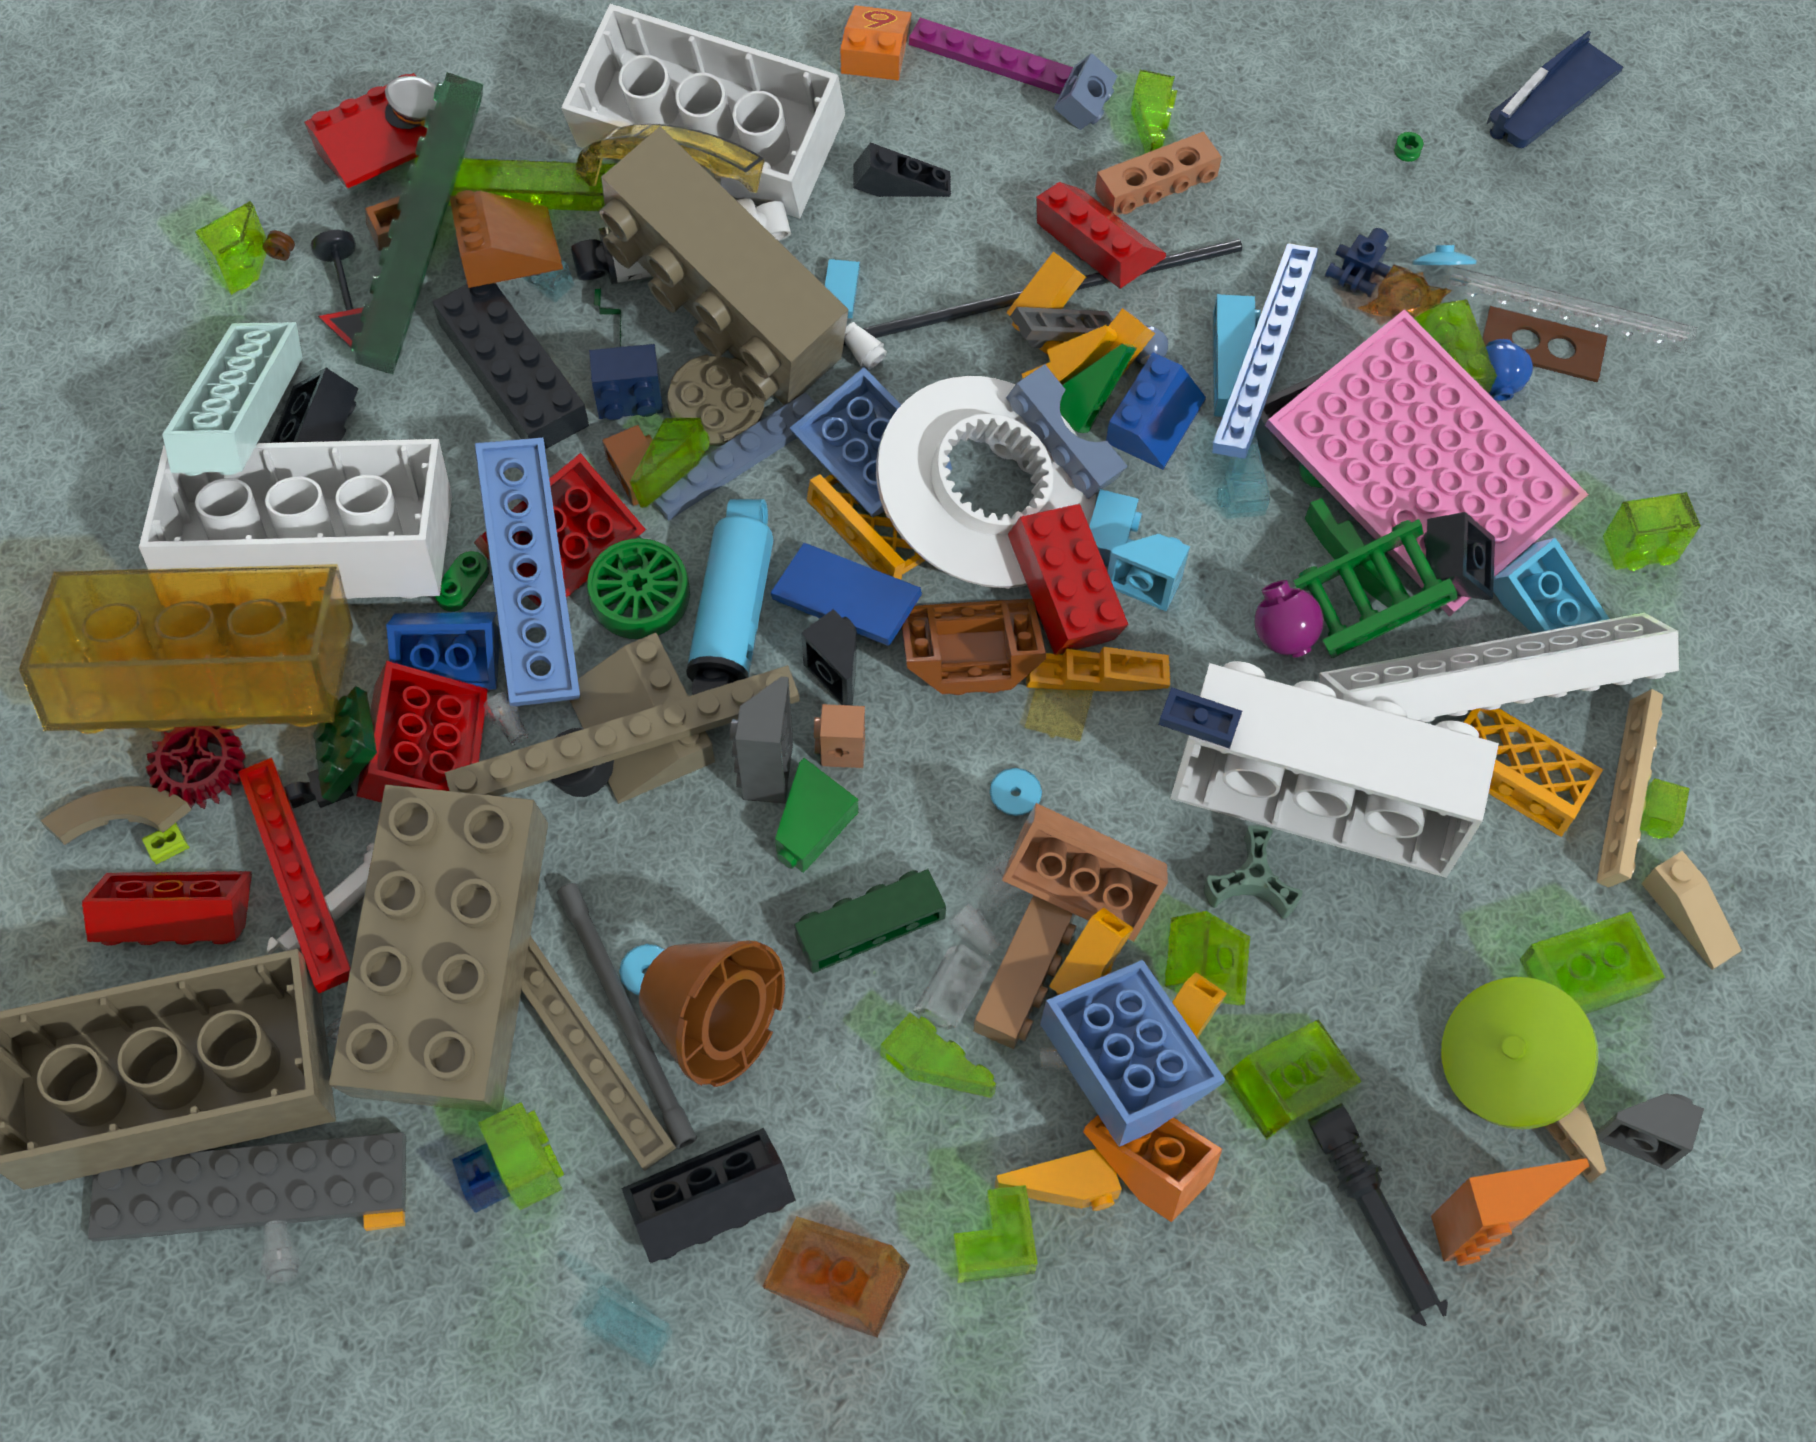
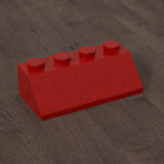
M1058 182L1036 197L1037 224L1119 289L1166 258V253L1083 189Z
M252 871L106 873L82 900L87 942H101L103 945L112 946L122 942H138L140 945H153L160 941H175L179 945H188L196 941H212L214 944H227L236 941L246 926Z

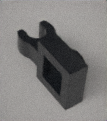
M318 769L307 773L310 782H294L284 787L292 808H297L314 800H317L320 808L333 804L322 798ZM350 785L336 802L354 796Z

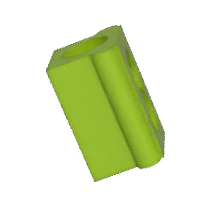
M177 823L173 824L163 833L157 830L142 838L152 861L156 865L190 848Z

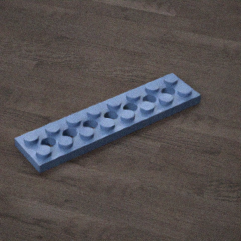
M532 438L475 443L509 707L579 699V684L544 439ZM508 468H517L521 470L523 477L518 481H509L505 478L504 472ZM514 499H521L527 504L528 508L522 513H514L509 509L508 504ZM518 531H526L531 535L532 541L527 545H519L514 542L512 536ZM522 563H530L535 566L537 572L532 577L526 578L518 574L517 567ZM527 595H534L540 599L541 605L535 610H528L523 607L521 600ZM537 627L542 629L546 635L545 639L539 643L529 641L525 634L530 628ZM543 660L549 664L550 671L544 676H538L531 671L530 665L534 661Z

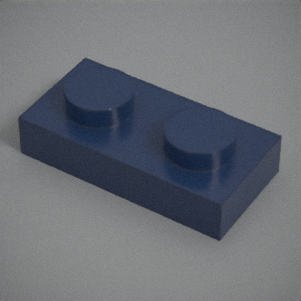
M1171 687L1158 725L1230 749L1243 711Z

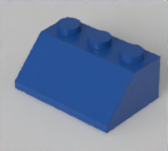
M1152 352L1110 419L1106 441L1111 446L1164 470L1205 402L1206 396L1182 365Z
M497 612L395 613L386 624L390 662L476 685L488 690L497 689L500 648Z

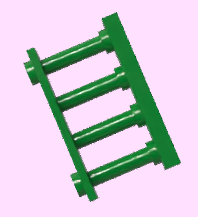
M1419 519L1414 522L1410 520L1403 521L1394 526L1391 533L1320 568L1316 566L1309 567L1299 573V578L1293 580L1296 588L1310 591L1322 609L1323 619L1330 631L1328 632L1329 637L1323 639V642L1331 658H1335L1458 599L1451 579L1449 578L1442 582L1441 579L1436 578L1416 540L1417 537L1424 534ZM1401 545L1405 547L1424 584L1423 591L1411 597L1409 594L1405 595L1384 553ZM1372 560L1392 599L1391 607L1380 612L1373 610L1353 570ZM1339 575L1342 577L1361 615L1359 618L1360 622L1349 627L1341 624L1322 586L1323 583Z

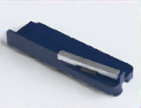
M1587 31L1540 67L1521 89L1491 111L1487 120V124L1490 122L1494 123L1492 129L1490 128V135L1494 139L1499 140L1507 133L1509 135L1506 141L1517 148L1527 147L1622 71L1623 66L1590 44L1589 36L1591 32ZM1527 97L1528 99H1527V100L1522 104V106L1520 107V104H1521V103L1525 100V98Z

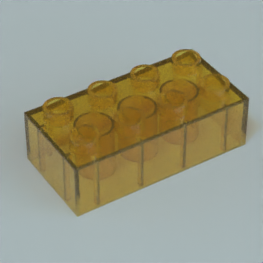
M338 564L58 571L52 575L19 671L44 731L76 730L81 733L92 734L104 729L148 728L153 731H167L174 727L220 726L225 729H238L246 725L292 724L298 727H308L317 723L334 721L353 622Z

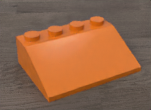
M1587 1158L1468 1178L1431 1215L1443 1261L1456 1260L1458 1266L1479 1262L1481 1255L1490 1253L1492 1246L1500 1244L1503 1237L1511 1235L1514 1228L1588 1168Z

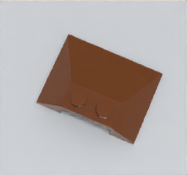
M1032 598L915 605L902 625L907 668L941 694L962 695L972 692L996 693L1012 690L1046 660L1044 642Z

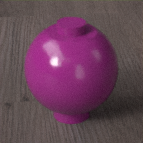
M1280 580L1267 585L1261 590L1264 599L1258 605L1254 616V626L1258 638L1264 646L1278 654L1292 655L1293 658L1309 653L1312 650L1311 646L1316 643L1323 629V613L1319 603L1307 591L1300 588H1290L1287 580Z

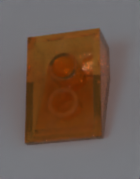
M796 1216L762 1287L844 1327L878 1338L910 1265L890 1244Z

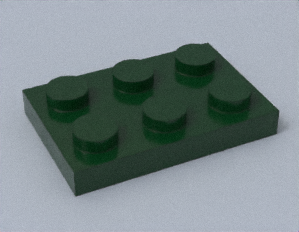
M357 686L347 696L344 695L338 700L334 712L326 721L322 720L317 725L313 734L322 798L332 803L336 802L377 754L368 694Z

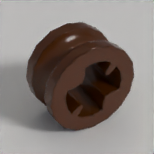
M272 230L269 232L267 240L264 241L262 247L270 257L286 261L291 255L290 252L295 247V242L287 234Z

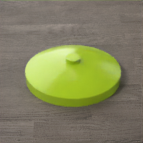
M1508 977L1491 981L1476 988L1456 1006L1444 1029L1441 1043V1058L1443 1070L1451 1089L1458 1099L1474 1114L1485 1121L1501 1127L1534 1129L1544 1127L1564 1118L1584 1100L1596 1076L1598 1045L1595 1032L1588 1017L1571 996L1558 987L1542 980L1528 977Z

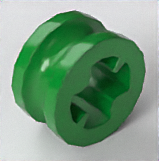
M1413 132L1400 134L1394 148L1395 155L1400 160L1406 162L1417 160L1424 145L1423 139L1420 135ZM1406 145H1411V149L1406 148Z

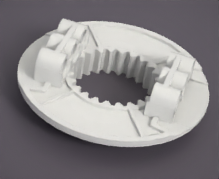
M962 376L941 380L924 387L909 397L897 409L882 435L876 459V479L880 500L886 516L890 518L902 539L916 553L931 565L950 576L985 587L1009 589L1026 586L1027 583L1007 535L1021 516L1080 503L1088 525H1090L1095 508L1096 494L1087 499L1081 491L1077 490L1073 485L1072 479L1061 466L1055 463L1051 453L1031 431V428L1023 418L1013 411L1006 397L1015 384L982 376ZM1062 417L1067 428L1077 436L1069 423ZM969 438L975 442L989 444L990 449L1001 458L1017 461L1021 470L1033 475L1030 480L1036 484L1031 490L1034 497L1030 500L1029 506L1022 513L1019 511L1015 512L1011 518L1008 514H1004L998 520L995 513H991L986 518L982 509L976 512L971 511L972 503L966 502L962 504L960 502L962 494L960 492L953 493L951 490L955 485L954 481L946 480L951 473L945 467L950 461L948 454L952 450V446H956L960 439L967 441Z

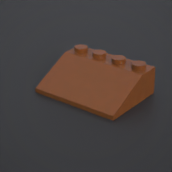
M465 190L449 197L468 288L563 269L548 207L484 191L473 192Z

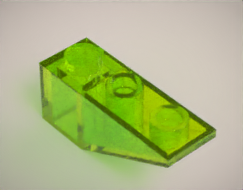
M1140 69L1133 92L1131 114L1144 151L1148 153L1164 145L1165 134H1161L1162 129L1168 130L1172 112L1167 110L1168 107L1174 108L1178 90L1173 89L1175 76Z
M909 1012L880 1045V1056L910 1080L992 1098L995 1094L996 1083L993 1081L995 1079L993 1074L983 1065L977 1064L975 1066L965 1058L966 1053L957 1043L952 1040L946 1042L937 1035L936 1027L925 1017L921 1016L918 1019Z

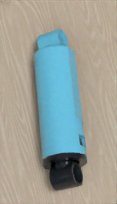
M730 499L727 505L726 517L719 520L714 527L686 669L687 677L693 682L692 695L749 678L773 546L772 531L767 526L768 508L764 499Z

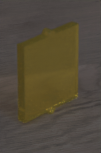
M1035 688L1025 728L1047 733L1051 738L1059 736L1080 742L1094 689Z

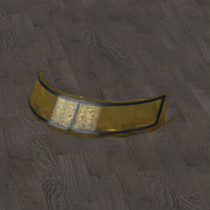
M635 124L619 127L606 133L585 147L580 152L576 163V173L589 186H596L603 158L623 159L660 126L695 161L707 167L712 173L736 179L750 193H757L764 158L737 143L703 131L664 124Z

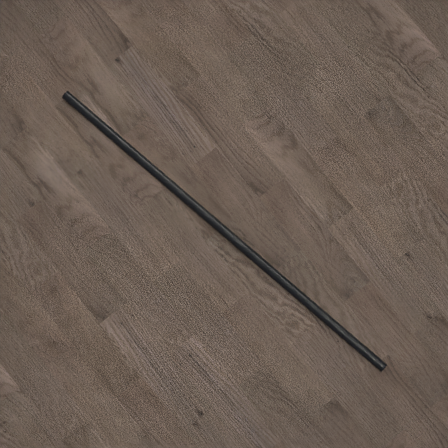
M1240 239L1169 255L1141 275L1241 252L1242 243ZM1099 272L1085 275L1086 278L1077 290L1110 283V281ZM1023 290L862 329L873 337L878 338L1012 306Z

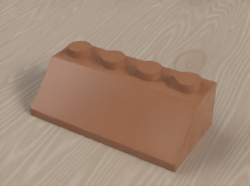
M1036 803L1018 836L1002 881L1088 921L1104 907L1134 928L1128 938L1134 942L1168 883L1166 863Z

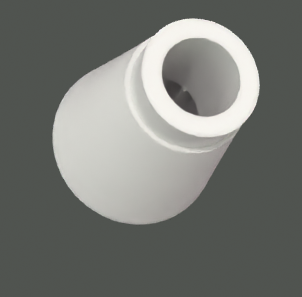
M855 322L850 323L846 327L844 341L860 366H865L870 370L878 365L887 354L883 348L884 344L860 326H857Z

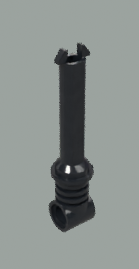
M1340 1103L1308 1119L1309 1126L1325 1155L1331 1154V1157L1328 1158L1330 1163H1336L1333 1167L1334 1172L1340 1171L1341 1173L1337 1176L1339 1179L1337 1187L1339 1192L1345 1191L1347 1197L1357 1201L1416 1314L1410 1316L1411 1319L1422 1326H1426L1427 1324L1421 1311L1435 1304L1442 1316H1446L1448 1302L1446 1299L1440 1302L1380 1189L1382 1178L1379 1175L1383 1170L1381 1166L1375 1165L1372 1160H1366L1369 1154L1367 1151H1361L1364 1147L1362 1142H1356L1360 1136L1344 1105Z

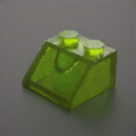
M251 201L195 231L212 272L231 295L239 290L248 288L259 279L266 257L262 245L267 238Z
M1208 911L1172 917L1168 937L1165 987L1178 993L1184 983L1197 972L1227 993L1222 1003L1245 1005L1250 936Z

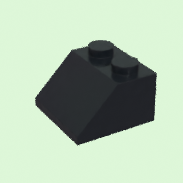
M1466 512L1427 519V532L1424 534L1426 559L1436 578L1441 579L1442 582L1450 578L1456 589L1457 596L1482 600L1493 599L1495 537Z
M832 609L801 633L803 665L841 705L853 706L857 665V630L849 618L846 616L842 618Z

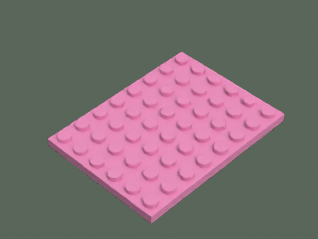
M1405 309L1269 418L1265 424L1279 441L1375 540L1391 533L1394 526L1406 520L1414 522L1419 519L1425 534L1427 532V519L1466 512L1495 537L1494 577L1589 495ZM1423 534L1417 537L1416 540L1426 557ZM1401 545L1389 551L1388 553L1423 588L1424 584L1405 547ZM1457 596L1458 599L1441 606V608L1450 617L1471 598Z

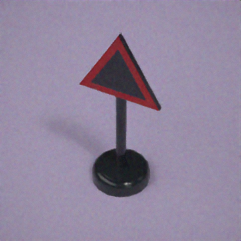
M345 230L325 231L313 238L311 250L317 259L325 262H334L346 311L321 315L318 318L362 358L382 304L357 309L353 308L341 260L348 258L355 251V238L352 233Z

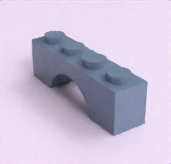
M1044 364L1017 382L1006 399L1010 402L1013 411L1023 418L1031 428V431L1048 449L1055 463L1061 466L1072 479L1075 488L1081 491L1087 499H1090L1100 489H1104L1114 482L1128 466L1108 441H1086L1073 434L1067 428L1060 413V401L1066 389Z

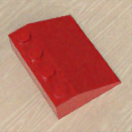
M413 73V74H404V75H401V76H399V77H402V76H416V75H415L414 73ZM387 85L383 87L371 88L367 94L356 99L344 100L338 107L329 111L317 112L311 119L304 121L318 155L348 189L458 139L457 133L442 110L439 109L436 118L425 126L412 129L394 127L385 117V109L388 104L385 95Z
M581 453L549 478L566 598L588 580L592 564L605 549L624 540L636 539L646 530ZM521 501L511 511L522 513L528 506L524 501ZM485 531L476 539L474 544L490 561ZM518 531L512 536L514 542L519 545H527L532 541L531 535L526 531ZM522 563L517 567V572L522 577H532L537 572L535 566L530 563ZM527 595L530 600L540 607L541 601L538 597Z
M386 661L374 686L370 710L377 754L360 772L356 796L382 803L385 785L450 791L445 772L479 762L488 689Z

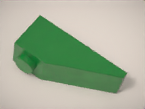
M1122 343L1062 385L1066 390L1061 397L1060 413L1073 430L1078 433H1088L1091 430L1137 348L1135 346Z

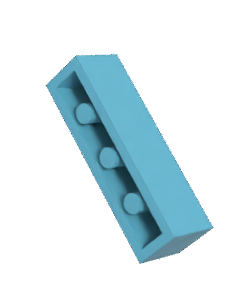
M1217 294L1213 310L1214 416L1223 417L1260 319V310L1255 309V296Z

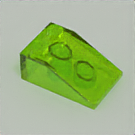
M1319 1019L1247 1055L1223 1076L1266 1140L1288 1129L1362 1082Z

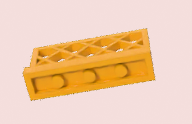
M819 474L810 479L807 502L872 569L901 580L904 573L926 561L916 552H914V556L904 561L895 552L896 547L912 548L905 540L897 538V530L890 518L879 516L872 518L870 515L859 514L853 508V503H859L852 495L837 492L832 487L834 484L839 483L832 474L825 478ZM874 525L892 527L893 537L879 535L874 530Z
M1481 708L1471 710L1463 723L1472 724L1478 731L1479 738L1487 740L1486 735L1499 734L1503 746H1498L1497 755L1507 754L1512 765L1506 766L1500 761L1495 760L1488 794L1562 837L1575 819L1604 769L1500 708L1494 710ZM1482 711L1492 717L1495 725L1482 726L1478 718V712ZM1517 732L1524 736L1526 743L1513 745L1508 733ZM1539 751H1550L1555 755L1557 762L1544 763ZM1530 752L1534 764L1521 765L1516 753ZM1578 768L1590 775L1589 780L1575 781L1570 769ZM1561 770L1565 782L1552 784L1547 771ZM1538 772L1543 785H1538L1528 779L1524 773ZM1569 791L1574 804L1572 805L1560 798L1556 792Z

